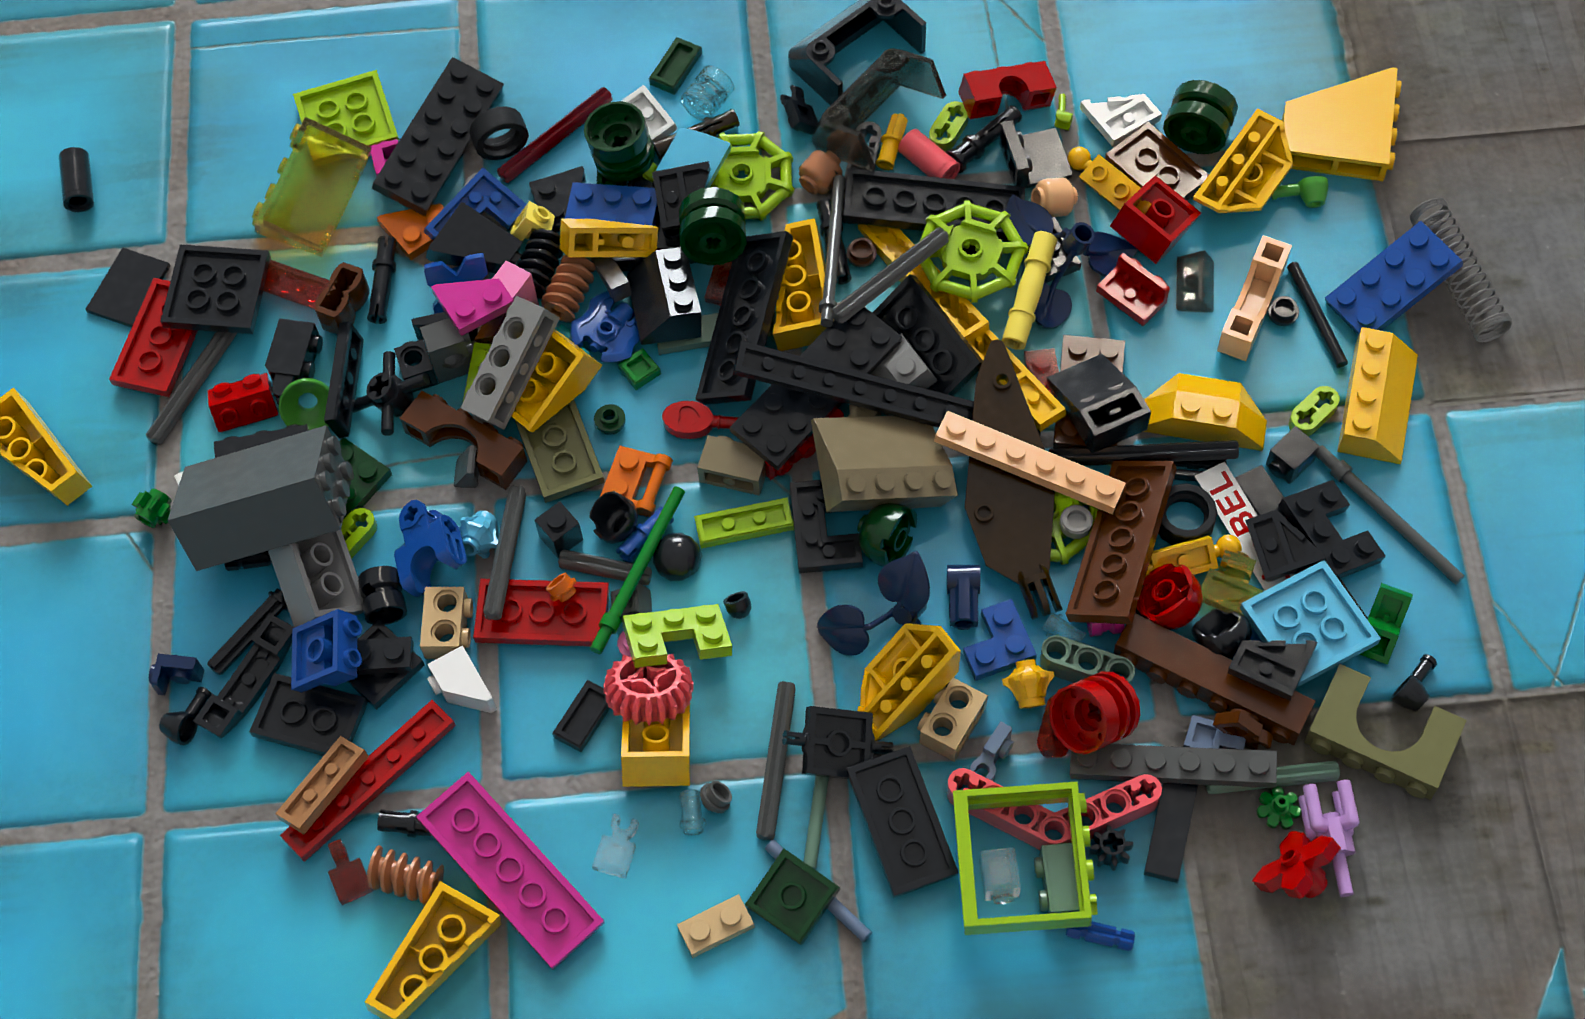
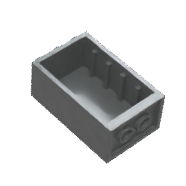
M327 425L186 466L168 517V522L196 571L341 530L343 517L346 515V503L348 497H350L351 480L354 479V472L351 464L348 461L345 462L341 455V446L338 438L331 435Z

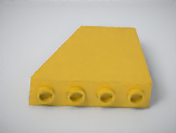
M1398 68L1382 70L1286 101L1281 120L1284 122L1293 161L1291 169L1384 181L1387 170L1393 169L1395 152H1390L1391 146L1395 145L1397 128L1392 127L1393 122H1397L1399 114V104H1395V98H1399L1402 81L1397 80Z

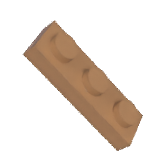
M340 736L275 813L277 817L304 835L369 756L366 751Z

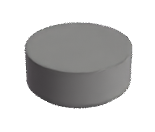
M1080 505L1067 507L1061 514V531L1072 539H1080L1087 536L1092 528V514L1087 508Z

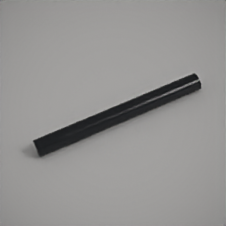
M1290 263L1287 269L1336 367L1342 368L1346 366L1348 361L1299 263Z

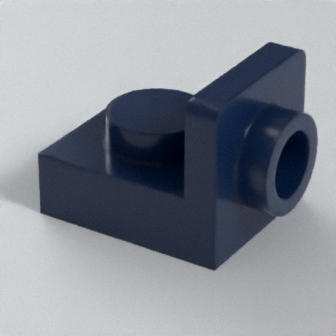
M158 653L156 663L149 670V682L158 695L165 696L170 679L180 684H189L190 681L202 682L205 670L196 657Z

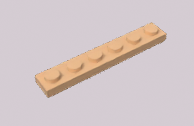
M950 411L946 412L934 439V442L1112 515L1126 484Z

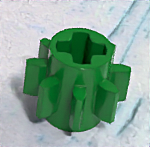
M154 488L149 493L147 491L144 493L139 492L132 502V505L136 507L134 517L151 528H155L157 523L159 525L162 523L167 524L172 500L165 493Z

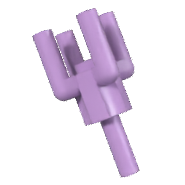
M1341 780L1337 782L1338 791L1332 793L1336 812L1322 814L1316 784L1304 785L1302 787L1304 795L1299 796L1298 800L1305 834L1310 841L1322 835L1333 837L1341 849L1332 862L1340 897L1352 896L1354 893L1346 857L1355 853L1352 836L1354 834L1353 828L1359 824V817L1351 781Z

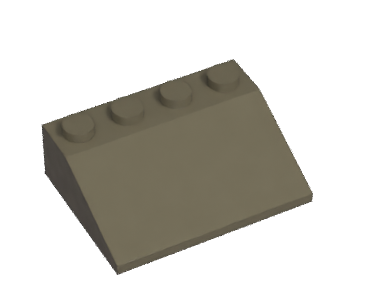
M896 416L813 418L811 420L826 512L872 510L874 507L886 503L900 504L909 508L941 507L958 496L952 464L943 446L934 442L936 432L933 426Z

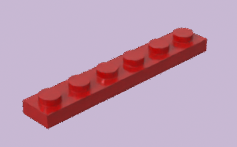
M433 700L428 702L369 755L367 760L304 835L289 826L280 834V837L305 862L456 726L454 720Z

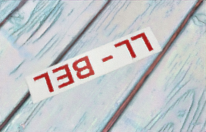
M1220 463L1195 475L1201 488L1207 491L1215 501L1217 514L1230 535L1240 540L1242 545L1241 553L1264 591L1294 576L1293 573L1269 582L1265 580L1245 521L1258 515L1226 463Z

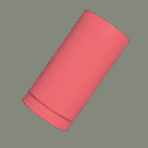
M918 129L909 131L899 143L898 152L928 177L955 179L958 175L960 163Z

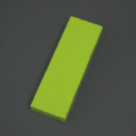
M787 497L694 516L701 549L794 530Z

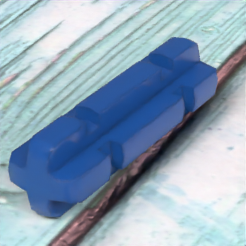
M1094 921L1091 922L1090 927L1066 929L1068 937L1080 939L1081 936L1085 937V941L1112 947L1114 944L1118 945V949L1126 951L1132 950L1135 940V932L1122 928L1121 931H1118L1115 926Z

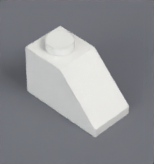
M463 645L427 664L432 674L427 678L435 695L442 692L447 703L488 713H493L497 710L491 694Z

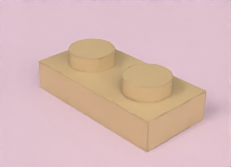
M739 894L677 924L678 930L692 958L755 928Z

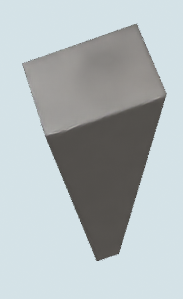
M612 257L591 258V262L596 266L600 278L615 303L632 295L628 279Z

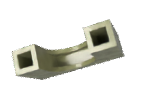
M1339 664L1304 743L1310 745L1319 754H1330L1341 759L1350 768L1363 769L1374 774V777L1383 783H1394L1401 786L1414 797L1431 800L1440 785L1467 720L1434 706L1418 742L1412 747L1402 751H1386L1377 748L1361 734L1356 718L1358 706L1371 677Z

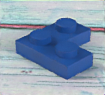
M1012 599L981 609V616L991 638L963 648L964 657L975 681L1016 667L1015 662L1029 659L1036 660V651Z

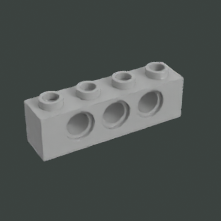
M516 296L512 305L508 308L506 317L498 333L494 336L492 345L484 361L480 364L478 373L470 389L466 392L460 408L505 430L560 318L547 309Z

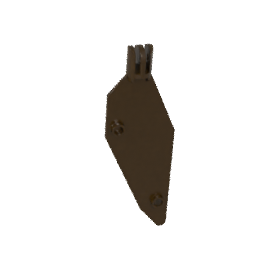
M995 339L989 344L976 378L972 421L1045 450L1003 341ZM1005 380L1007 384L999 385L997 381ZM969 456L965 511L985 565L1019 584L1032 620L1038 618V613L1031 591L1034 593L1042 615L1047 616L1051 614L1043 589L1044 586L1054 611L1059 612L1063 610L1049 574L1055 491Z

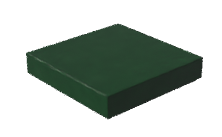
M783 848L745 906L791 939L803 945L841 888Z

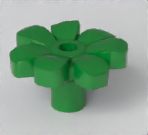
M1282 787L1273 788L1271 794L1264 791L1259 797V801L1263 805L1257 808V815L1261 819L1268 817L1266 825L1270 828H1276L1280 822L1283 829H1289L1293 826L1292 818L1297 819L1301 814V808L1294 806L1298 797L1294 792H1289L1285 796Z

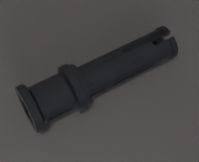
M1010 105L975 135H966L960 145L955 149L946 151L947 154L960 163L959 173L965 171L966 165L972 160L980 159L984 155L985 148L1000 137L1002 122L1013 120L1015 125L1021 121L1022 115L1015 106Z

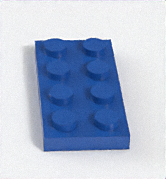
M1419 221L1327 295L1325 301L1358 336L1361 327L1382 331L1463 266V261L1422 221Z

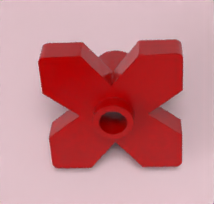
M1290 831L1279 845L1280 859L1264 865L1252 881L1260 891L1273 893L1282 888L1292 898L1302 899L1304 896L1314 898L1320 895L1328 884L1326 873L1322 866L1330 863L1341 847L1333 837L1321 835L1310 841L1304 832Z

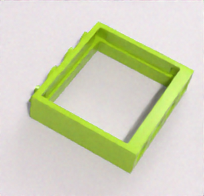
M1078 781L953 791L965 935L1091 926L1092 915H1098L1097 896L1089 892L1088 881H1094L1093 860H1086L1085 847L1091 846L1089 826H1082L1081 813H1087L1085 793H1079ZM1067 803L1079 912L978 919L968 810Z

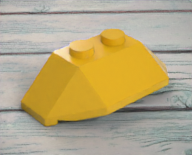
M1257 108L1195 193L1193 200L1218 213L1261 211L1293 167L1284 122Z
M1178 373L1144 399L1151 410L1148 428L1143 432L1203 442L1236 440L1240 448L1263 451L1267 421L1241 383Z
M904 624L865 667L860 706H858L857 711L873 713L872 731L875 741L881 740L916 718L935 698V695L958 673L961 650L942 626Z

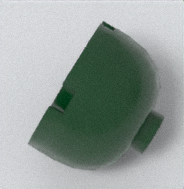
M886 503L874 507L867 515L864 514L859 520L857 531L860 532L859 543L861 550L868 559L884 567L889 562L906 556L913 541V537L908 536L910 527L916 528L917 526L916 512L904 505Z

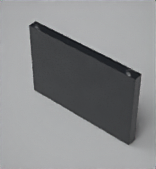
M122 248L85 310L87 313L132 327L153 278L163 279L170 268V264Z

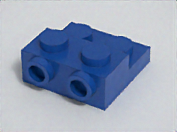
M336 609L292 629L291 690L302 693L321 684L335 687L357 678V667L362 663L361 654L357 650V638L362 633V625L358 620V616Z

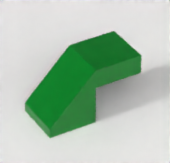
M1381 583L1367 619L1381 640L1379 644L1362 652L1360 655L1388 665L1413 594Z

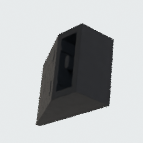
M1103 354L1047 377L1048 383L1060 403L1066 408V413L1091 454L1147 430L1151 415L1150 408L1137 387Z

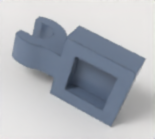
M1192 715L1184 747L1244 750L1245 738L1225 734L1213 726L1214 720Z
M1000 721L983 747L981 755L972 762L970 770L976 772L978 769L984 768L989 772L986 778L991 781L994 780L996 773L995 763L999 757L1005 759L1014 744L1011 741L1012 727Z

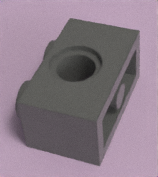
M450 318L420 327L439 383L468 374L473 351L468 333L461 336Z

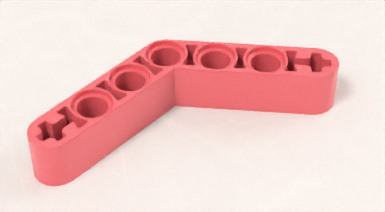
M959 768L949 775L947 798L954 806L953 791L961 788L963 785L968 786V788L963 790L1003 786L972 770ZM1139 775L1085 799L1087 813H1081V816L1090 818L1093 823L1089 826L1090 840L1093 839L1095 832L1101 835L1105 833L1107 825H1110L1112 830L1152 813L1157 808L1162 794L1160 781L1152 775ZM1117 803L1123 808V811L1113 813L1109 811L1106 805ZM1041 805L968 810L970 815L1039 850L1041 845L1072 843L1068 807L1055 813ZM1019 814H1025L1032 821L1028 824H1020L1014 817ZM1057 830L1061 833L1062 838L1051 840L1045 835V832Z

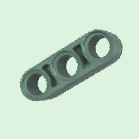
M1058 635L1048 637L1042 644L1040 666L1044 670L1053 671L1055 677L1075 683L1101 671L1124 675L1132 686L1135 668L1132 662L1125 657ZM1058 652L1063 657L1061 659H1053L1048 653ZM1087 662L1095 668L1085 670L1079 664Z

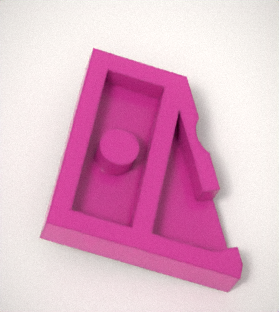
M499 278L435 284L431 286L434 296L461 336L506 313L514 301Z

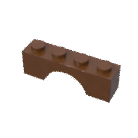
M421 391L400 417L405 433L429 447L447 439H461L473 444L478 449L476 463L480 476L505 490L527 463L524 446L519 440L511 436L506 438L499 434L497 429L487 422L481 424L461 408L456 410L437 394L431 396Z

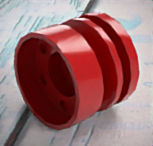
M1101 671L1059 689L1053 696L1049 708L1050 724L1056 737L1066 748L1080 754H1089L1131 735L1137 728L1141 715L1140 702L1134 688L1124 677L1115 672Z

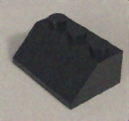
M681 247L655 250L626 275L632 295L630 297L641 345L702 337L701 308L688 257L681 250Z

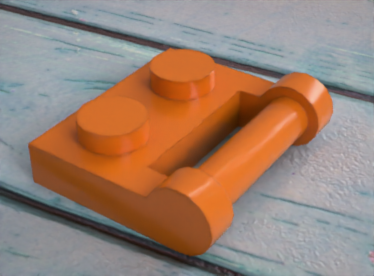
M619 445L600 497L604 493L615 491L634 503L638 515L650 517L655 511L656 505L654 502L665 472L671 468L672 458L661 453L655 455ZM646 468H653L643 498L635 500Z

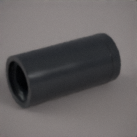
M66 148L59 153L63 205L69 211L84 212L91 209L94 205L89 154L82 148Z

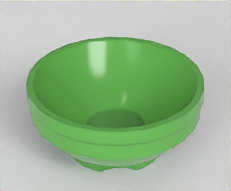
M302 378L290 383L284 389L279 400V413L285 425L307 424L309 430L326 426L324 417L329 387L325 383L312 378ZM311 393L316 396L317 404L312 408H304L299 404V397L302 394Z

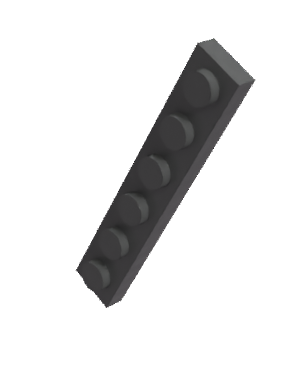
M1110 744L1089 754L1071 751L1070 777L1071 779L1128 781L1139 775L1148 774L1156 777L1160 783L1276 788L1277 751Z

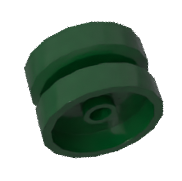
M1191 80L1182 83L1175 91L1171 108L1168 110L1164 120L1163 130L1166 137L1179 148L1195 154L1219 152L1226 144L1230 128L1237 114L1238 105L1236 99L1227 89L1216 83L1205 80Z
M710 187L694 191L682 201L679 208V240L681 250L689 259L710 266L721 265L735 260L743 253L747 243L744 203L738 195L727 189Z

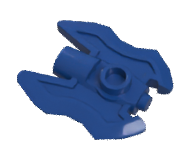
M608 290L592 298L589 309L585 314L571 321V337L573 343L578 347H581L586 340L592 352L599 351L602 353L601 362H618L631 358L633 347L639 342L640 338L635 318L632 320L634 317L633 309L626 303H620L612 310L615 302Z

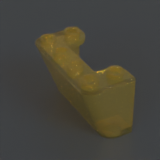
M305 117L301 125L296 123L293 128L289 146L293 151L289 159L286 157L282 159L277 173L281 176L277 184H270L265 195L266 200L264 204L258 202L252 214L254 219L252 225L255 226V233L322 257L367 165L372 147Z

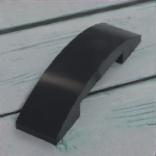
M269 613L251 638L254 645L219 695L215 696L212 694L193 722L219 738H223L254 706L269 685L273 674L278 671L292 644V629L295 627Z

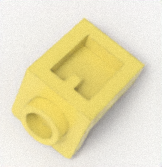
M529 201L512 224L510 234L523 242L525 238L529 240L531 232L536 229L552 231L555 216L545 207L538 206Z

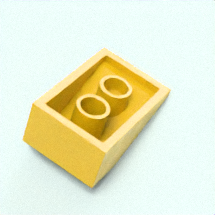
M554 329L511 417L533 433L585 391L602 367V364Z
M690 705L686 706L683 714L677 713L675 720L666 718L663 725L658 721L651 722L650 726L647 722H640L638 725H635L633 719L623 721L621 747L622 787L690 786Z

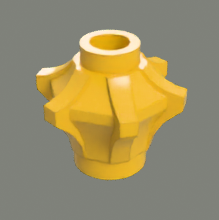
M1035 659L1015 662L1016 669L1008 677L1002 679V684L1014 694L1016 701L1019 703V709L1046 705L1047 688L1054 678V672L1044 670L1039 665H1036Z

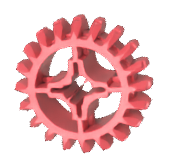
M674 654L668 655L667 664L639 668L634 667L632 657L623 655L621 661H614L612 668L607 670L605 683L603 684L608 708L613 710L615 716L621 715L624 722L633 719L635 725H638L640 722H647L650 726L651 722L655 721L663 725L666 718L675 720L676 714H683L686 706L690 705L692 691H694L689 667L684 665L683 659H675Z

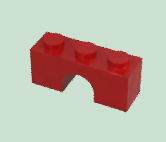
M1039 61L964 73L958 93L969 119L997 115L1002 95L1015 97L1020 102L1023 111L1049 107L1057 87L1046 62Z

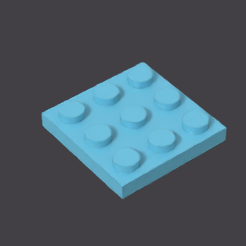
M1325 560L1241 603L1239 608L1263 643L1272 640H1285L1286 644H1306V640L1317 642L1316 649L1297 687L1374 647L1381 640Z

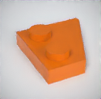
M441 203L432 205L426 216L408 209L379 215L377 220L384 231L397 240V246L411 261L427 251L433 242L424 233V229L440 213L444 206Z

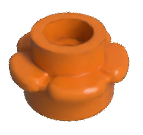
M566 572L554 578L546 588L551 595V600H560L561 602L568 600L576 592L573 586L576 584V579H571Z

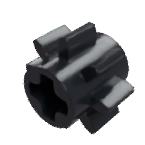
M1107 825L1106 832L1102 835L1098 832L1094 833L1093 840L1097 844L1090 847L1089 853L1092 855L1097 854L1099 859L1098 867L1105 864L1111 866L1112 871H1115L1120 861L1125 864L1129 863L1130 856L1124 851L1132 850L1133 842L1125 840V829L1118 832L1112 830L1110 825ZM1106 844H1112L1113 849H1117V851L1111 852L1110 847H1107Z

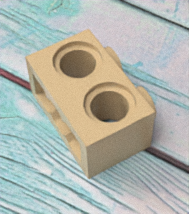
M425 587L420 648L425 659H438L462 645L464 649L470 647L471 631L470 628H467V618H472L473 600L467 597L464 587ZM448 605H456L451 611H442ZM444 635H453L449 641H440Z
M953 678L947 687L945 686L935 695L933 702L936 705L931 714L925 712L917 727L920 731L919 743L955 762L986 709L988 695ZM955 700H961L967 706L957 709L950 703ZM939 727H945L951 733L946 736H940L934 730Z

